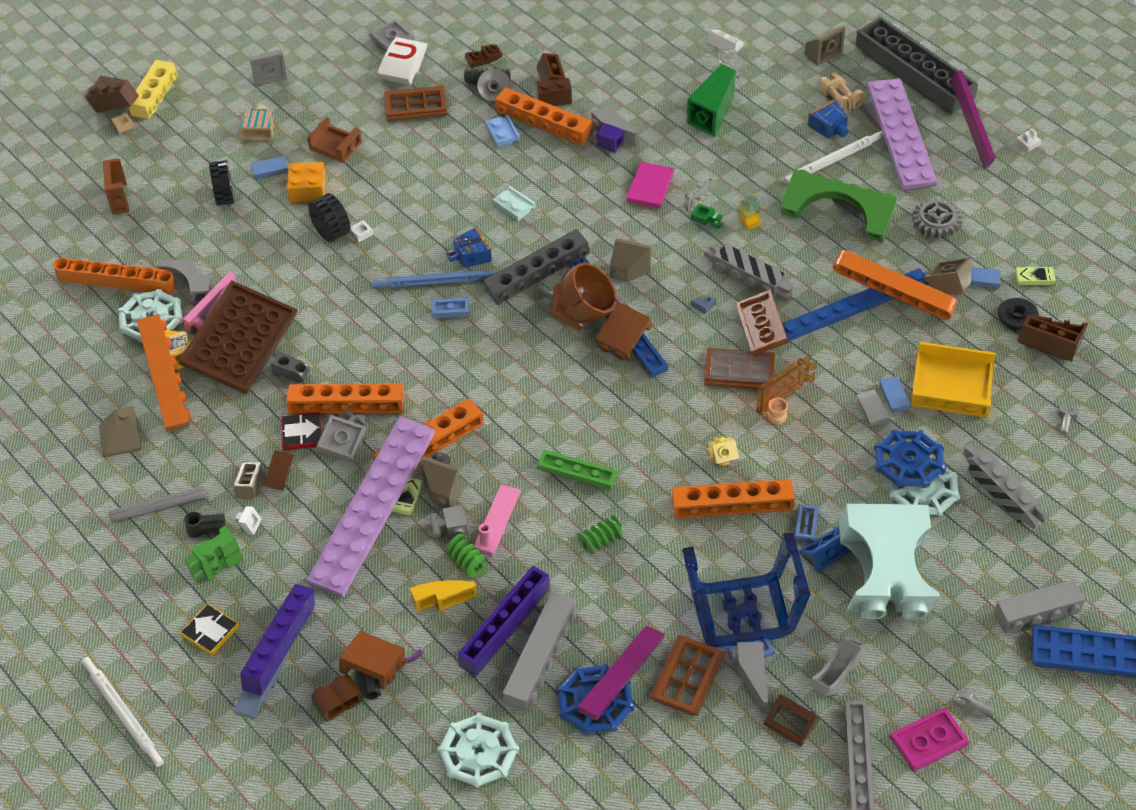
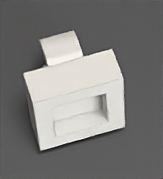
M1030 129V131L1017 137L1016 143L1029 152L1040 145L1041 139L1037 137L1035 130Z
M246 506L244 512L237 513L234 520L239 521V526L244 529L247 535H254L262 518L253 507Z

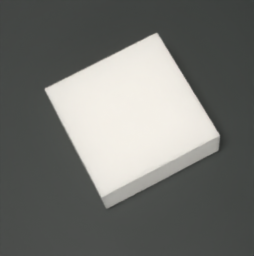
M364 220L351 226L350 233L358 242L374 235L373 230Z

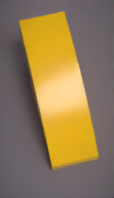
M436 581L410 588L411 599L417 612L437 605L439 611L478 597L475 582Z

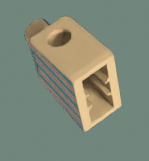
M259 104L257 109H247L239 125L241 139L273 140L271 110L267 109L263 104Z

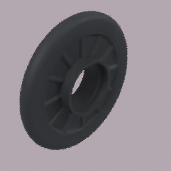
M1022 298L1007 299L998 308V316L1001 322L1017 330H1021L1028 315L1039 316L1036 306ZM1019 311L1023 315L1017 316L1014 314V312Z

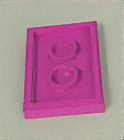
M640 162L627 195V202L661 208L674 174V168Z
M946 707L891 733L889 737L913 772L968 746L970 742Z

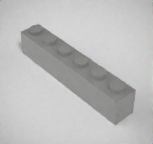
M551 591L503 691L504 704L528 712L530 705L535 704L537 699L536 692L539 687H543L546 678L545 673L551 669L554 661L553 656L561 648V639L568 633L569 622L576 616L575 598Z

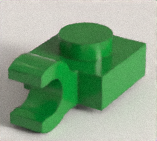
M699 203L691 213V220L705 225L710 222L716 228H721L723 222H721L723 215L715 213L714 208Z

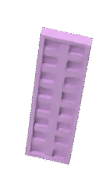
M901 79L868 82L867 89L902 190L936 186L937 179Z

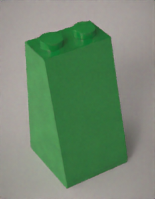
M721 64L688 97L687 124L714 137L717 135L734 98L736 70Z

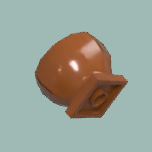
M587 262L578 264L566 272L560 284L558 283L554 286L551 315L581 331L585 328V322L592 323L600 320L614 310L617 303L615 287L608 275L596 265Z

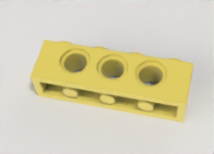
M155 60L136 90L139 97L129 107L131 116L150 119L152 114L155 113L157 106L162 102L164 95L169 91L171 84L177 78L174 63Z

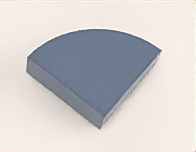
M710 296L708 298L697 297L691 301V306L706 314L717 303V299Z

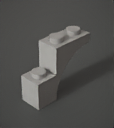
M194 259L158 260V269L171 271L175 280L182 282L189 288L193 304L199 303L213 289L210 275H197Z
M849 636L843 637L828 663L816 676L811 678L808 686L813 688L812 691L821 697L838 693L849 671L856 669L867 647Z

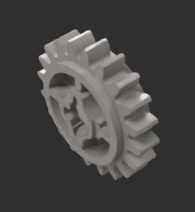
M936 197L931 201L927 198V202L921 201L920 205H916V208L913 210L912 222H914V227H918V232L924 231V236L929 234L930 238L937 236L940 239L941 236L947 238L948 234L953 236L954 231H959L963 215L960 214V209H956V204L950 205L951 201L944 202V198L937 200Z

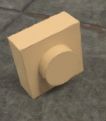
M127 113L111 119L113 126L119 134L134 128V123Z

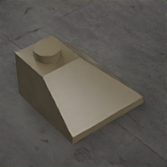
M841 26L806 42L805 56L818 66L843 53L846 27Z
M616 238L610 263V278L628 282L649 274L651 271V246Z
M972 258L940 261L924 277L925 281L946 294L961 295L965 293V290L971 284Z
M133 406L114 410L99 425L103 458L142 450L138 419Z
M422 456L421 463L424 482L432 502L439 507H452L461 493L459 469Z

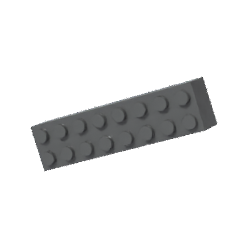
M881 16L857 30L856 47L951 114L961 108L951 82L956 71H959ZM965 75L972 97L975 99L978 83Z

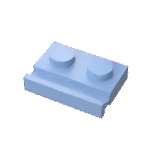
M506 115L504 118L498 117L485 121L486 128L497 148L512 144L516 140L520 141V135L509 115Z

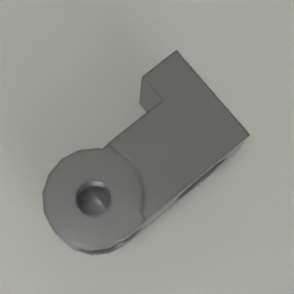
M280 351L271 363L272 375L277 377L282 375L298 383L303 382L310 371L309 366L305 362Z

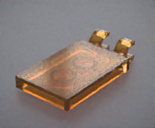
M808 354L804 359L799 358L759 386L756 411L762 416L768 411L770 400L773 398L786 399L800 389L804 382H813L816 379V373L814 372L811 375H808L809 370L817 368L818 361L809 363L811 355Z

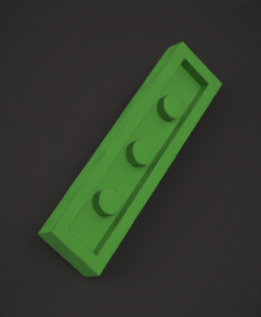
M543 450L537 463L538 470L609 490L612 489L618 475V470Z

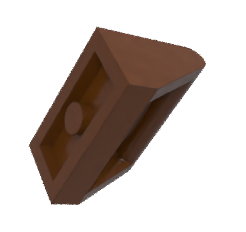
M779 694L764 725L802 747L821 717ZM782 707L809 721L801 736L773 721Z

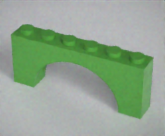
M794 169L780 206L781 214L799 218L801 212L815 201L828 198L841 199L856 206L864 215L867 222L866 238L884 242L897 205V197L890 193H879L871 188H860L856 184H846L839 179L831 180L821 174L813 175L806 170Z

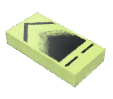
M1016 267L1015 272L1018 285H1055L1056 280L1053 267Z
M409 479L392 512L412 515L423 486V480Z

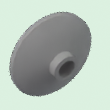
M489 69L481 74L477 87L480 95L485 100L495 102V98L505 87L511 88L509 77L503 71ZM495 84L497 88L492 89L491 85Z

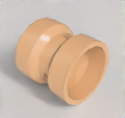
M773 398L769 402L767 418L773 424L779 425L786 421L788 404L784 399Z

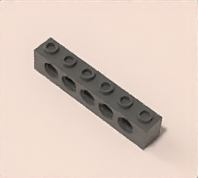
M576 228L484 280L486 291L497 305L505 302L516 294L523 292L532 285L539 283L541 280L590 254L588 241Z

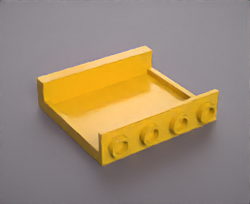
M919 342L910 406L988 418L991 407L990 398L996 353Z

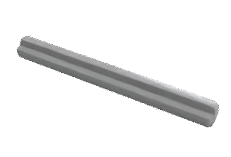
M205 486L117 508L109 511V517L114 522L206 498L207 491Z

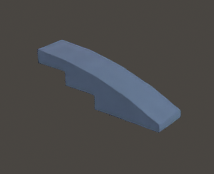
M289 651L262 696L242 690L233 710L236 715L255 720L261 704H265L270 689L276 685Z

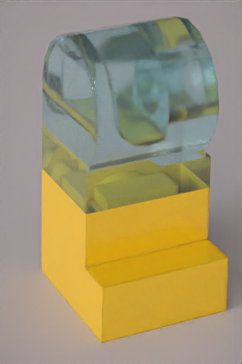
M755 194L740 201L738 220L747 231L761 225V219L759 218L761 204Z

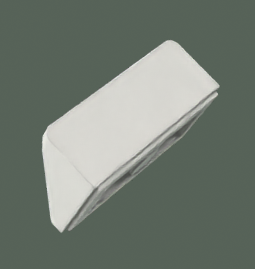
M711 30L707 38V43L731 55L744 45L742 41L720 30Z

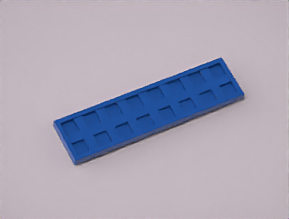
M1033 625L1032 666L1136 677V636Z

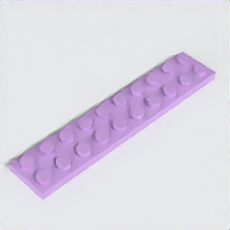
M399 416L308 576L307 582L341 597L345 596L435 434L434 428Z

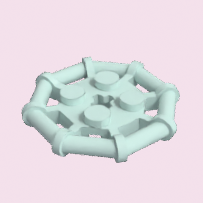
M162 289L140 294L134 293L132 294L133 297L122 308L117 310L120 326L119 332L122 335L126 334L136 339L139 343H143L141 335L134 331L135 329L139 331L138 319L159 314L161 320L165 319L167 329L174 330L184 321L181 312V300L178 297H173L163 292ZM163 299L169 303L165 305L160 300ZM136 303L138 304L133 311H129ZM174 310L173 316L169 315V312ZM126 318H131L132 322L127 324Z
M946 467L945 473L936 477L926 488L921 486H904L898 489L896 484L889 480V498L898 504H911L902 497L906 495L914 501L913 505L932 504L933 507H929V515L942 516L946 509L960 500L957 483L958 474ZM895 469L891 470L893 473L899 476L900 473L898 471H896ZM926 469L923 472L924 475H928L933 469ZM948 481L950 483V490L945 488L944 482ZM942 496L948 497L941 504L937 501Z
M477 713V715L449 724V730L442 744L437 748V753L441 756L447 777L475 786V788H480L481 785L508 776L507 772L516 754L519 753V746L516 745L507 722H500L486 717L482 713ZM477 724V729H469L466 733L461 731ZM482 724L497 730L494 733L483 730ZM455 735L460 739L456 747H450ZM503 735L507 747L500 746L498 741L500 736ZM481 747L484 752H479L476 755L474 749ZM450 755H456L459 764L454 766ZM506 755L502 765H498L497 762L500 756ZM489 768V770H494L493 772L480 776V773H483V770ZM464 769L475 773V776L466 774L461 771Z

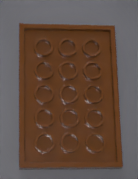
M231 280L180 357L179 364L247 394L296 317L298 309Z

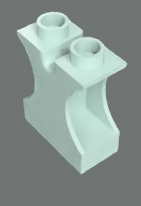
M846 504L838 521L840 542L855 554L864 572V586L855 592L847 607V612H861V617L864 619H880L886 616V605L891 600L895 604V611L902 613L904 619L918 620L925 618L940 597L939 592L922 579L914 560L915 549L922 544L931 528L928 505Z

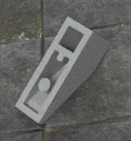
M609 104L591 112L592 127L599 130L607 123L624 130V142L634 146L638 145V132Z
M737 642L736 650H732V662L736 663L738 674L759 708L766 710L768 697L763 642Z

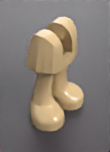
M835 72L829 75V79L822 77L818 80L822 93L825 96L831 95L845 113H848L851 107L857 109L865 100L866 96L863 91L856 90L852 93L845 85L846 81Z

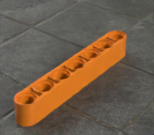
M846 250L839 252L833 265V270L840 275L942 319H950L957 304V300L951 295Z
M59 258L53 262L57 279L62 282L144 292L162 289L167 294L174 292L176 289L173 274L169 270L69 258Z

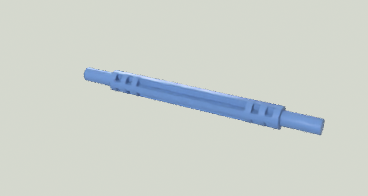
M499 270L390 277L387 280L372 281L373 288L390 286L391 288L474 282L486 279L499 272Z

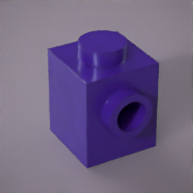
M606 123L596 133L597 146L615 153L624 143V130Z

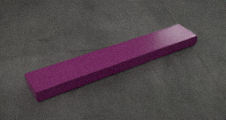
M962 70L956 71L951 79L953 88L983 168L990 167L996 158L965 75Z
M646 625L580 703L578 712L597 721L662 642L664 634Z

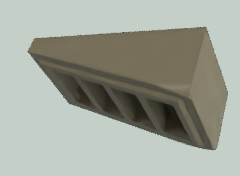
M242 462L233 487L237 499L255 498L262 463Z

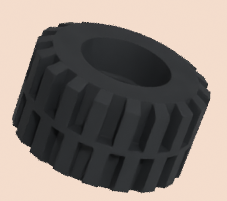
M327 193L308 204L311 221L318 233L326 241L332 242L350 232L349 217L341 202L333 194Z

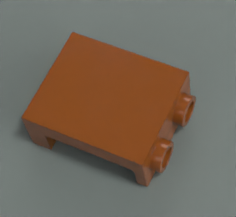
M325 117L315 130L308 135L309 149L344 163L362 143L361 130L354 128L351 132H347L332 126L330 119Z
M117 158L102 161L105 192L112 215L130 212L123 187L127 185L121 160Z
M618 302L595 339L602 351H610L618 359L630 361V353L644 331H650L653 324L649 316Z
M360 630L339 657V672L347 675L352 668L379 679L380 688L385 690L389 683H393L396 673L399 669L402 670L406 663V658L404 657L405 648Z

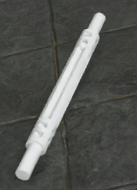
M880 131L871 136H865L797 170H806L813 174L872 145L873 142L884 137L883 132ZM792 174L784 178L785 184L790 182Z
M85 657L82 660V664L90 673V679L141 750L148 754L156 767H160L164 761L155 750L154 743L102 671L95 667L89 657Z

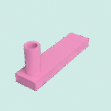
M229 272L184 318L185 330L191 333L195 328L200 329L204 323L203 319L211 312L231 280L236 282L235 274Z
M505 485L500 486L485 522L479 526V535L474 546L475 549L480 551V554L493 557L520 495V489Z

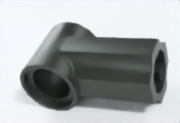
M190 512L184 518L187 534L192 538L200 537L203 533L218 532L219 529L226 525L224 513L201 515L198 512Z
M359 672L363 699L373 700L381 696L379 679Z

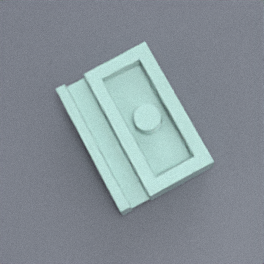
M511 186L508 187L507 191L504 190L493 199L494 206L517 221L527 215L532 208H536L534 201Z

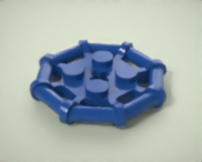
M895 429L874 446L876 454L875 470L895 483L896 487L922 486L926 488L936 477L944 474L946 471L943 445L937 444L925 435L922 430L898 431ZM893 441H896V443L892 447L888 446ZM883 453L889 454V460L884 461ZM931 454L935 455L936 462L931 460ZM906 455H907L908 457H910V456L912 455V456H913V459H912V460L907 459V458H906ZM888 468H894L896 471L900 473L899 476H897ZM926 469H933L928 475H924L923 472Z
M608 664L585 668L576 667L565 682L557 687L556 693L559 698L560 718L581 730L584 735L610 730L614 732L626 716L634 711L635 705L632 701L631 681L629 680L622 689L624 700L617 699L616 696L598 718H605L607 722L590 724L591 720H593L592 718L580 713L583 718H586L585 722L573 715V713L578 712L580 703L610 669ZM598 674H600V675L597 676V677H589V678H586V677H585V676L598 675ZM578 679L581 681L578 687L576 686L575 689L571 688ZM567 696H573L574 705L568 707ZM616 707L622 708L614 718L611 717Z

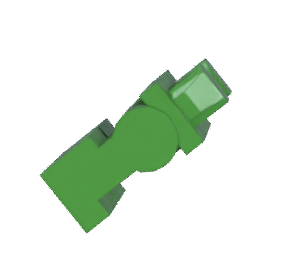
M226 525L219 529L220 534L210 541L205 540L201 542L198 547L197 545L191 548L193 554L184 559L190 569V575L196 582L203 577L210 581L214 578L213 575L219 574L226 566L231 568L244 560L236 538Z

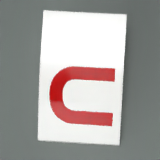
M396 37L389 46L379 67L378 75L380 79L411 85L415 73L418 74L427 43Z

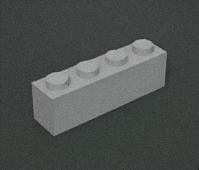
M1073 579L997 601L994 613L1005 633L1009 631L1016 632L1026 626L1039 625L1047 620H1057L1061 616L1068 614L1075 615L1082 610L1085 598Z

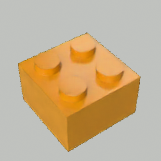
M324 162L289 163L287 192L290 203L312 202L325 195L326 173Z

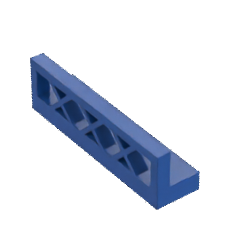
M839 526L799 550L801 556L811 559L815 571L818 572L852 552L841 544Z

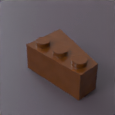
M100 76L85 95V99L95 112L131 107L139 97L128 80Z
M1028 315L1022 325L1018 342L1072 362L1083 341L1088 323L1076 325L1070 324L1069 320H1064L1062 323L1052 321V318Z

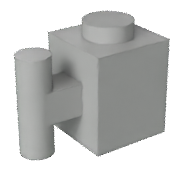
M463 505L443 508L444 519H438L437 514L430 515L435 538L442 536L441 530H447L448 539H453L458 534L468 536Z

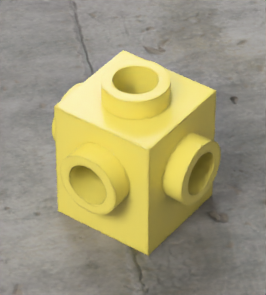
M719 436L713 438L712 442H708V458L719 466L730 464V460L739 458L735 439Z

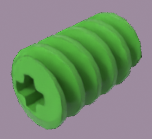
M611 515L610 518H605L604 522H598L597 526L592 525L590 529H585L583 533L579 532L577 537L582 548L594 554V547L602 550L601 543L606 547L609 546L608 539L612 543L616 542L615 536L618 539H622V528L615 515Z
M464 534L456 535L447 545V554L452 557V560L470 578L478 577L487 568L488 563L484 562L485 556L480 554V551L475 549L473 544H470V540L465 539Z

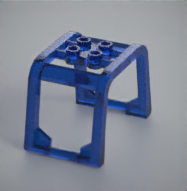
M783 533L780 549L772 570L761 576L712 583L700 582L697 574L698 564L694 547L682 549L695 610L704 641L708 646L728 647L737 645V642L757 640L762 642L764 639L775 640L791 634L796 629L811 593L794 533ZM792 556L797 576H794L793 580L795 598L788 615L779 579L784 572L789 557ZM768 585L779 627L762 630L760 624L762 615L757 610V596L752 593L751 588ZM743 590L745 595L743 604L737 606V600L732 596L731 591ZM723 593V609L728 614L727 625L733 634L716 636L707 594ZM748 616V625L754 631L741 633V618Z

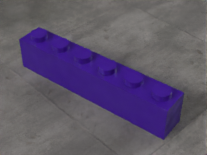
M533 565L458 652L460 668L477 677L550 589L549 574Z
M294 584L240 672L242 690L263 695L315 607L314 589Z

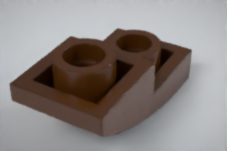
M497 44L482 46L481 51L466 52L465 59L470 68L494 62L501 58L503 54Z
M274 451L264 487L284 491L294 458L293 454Z

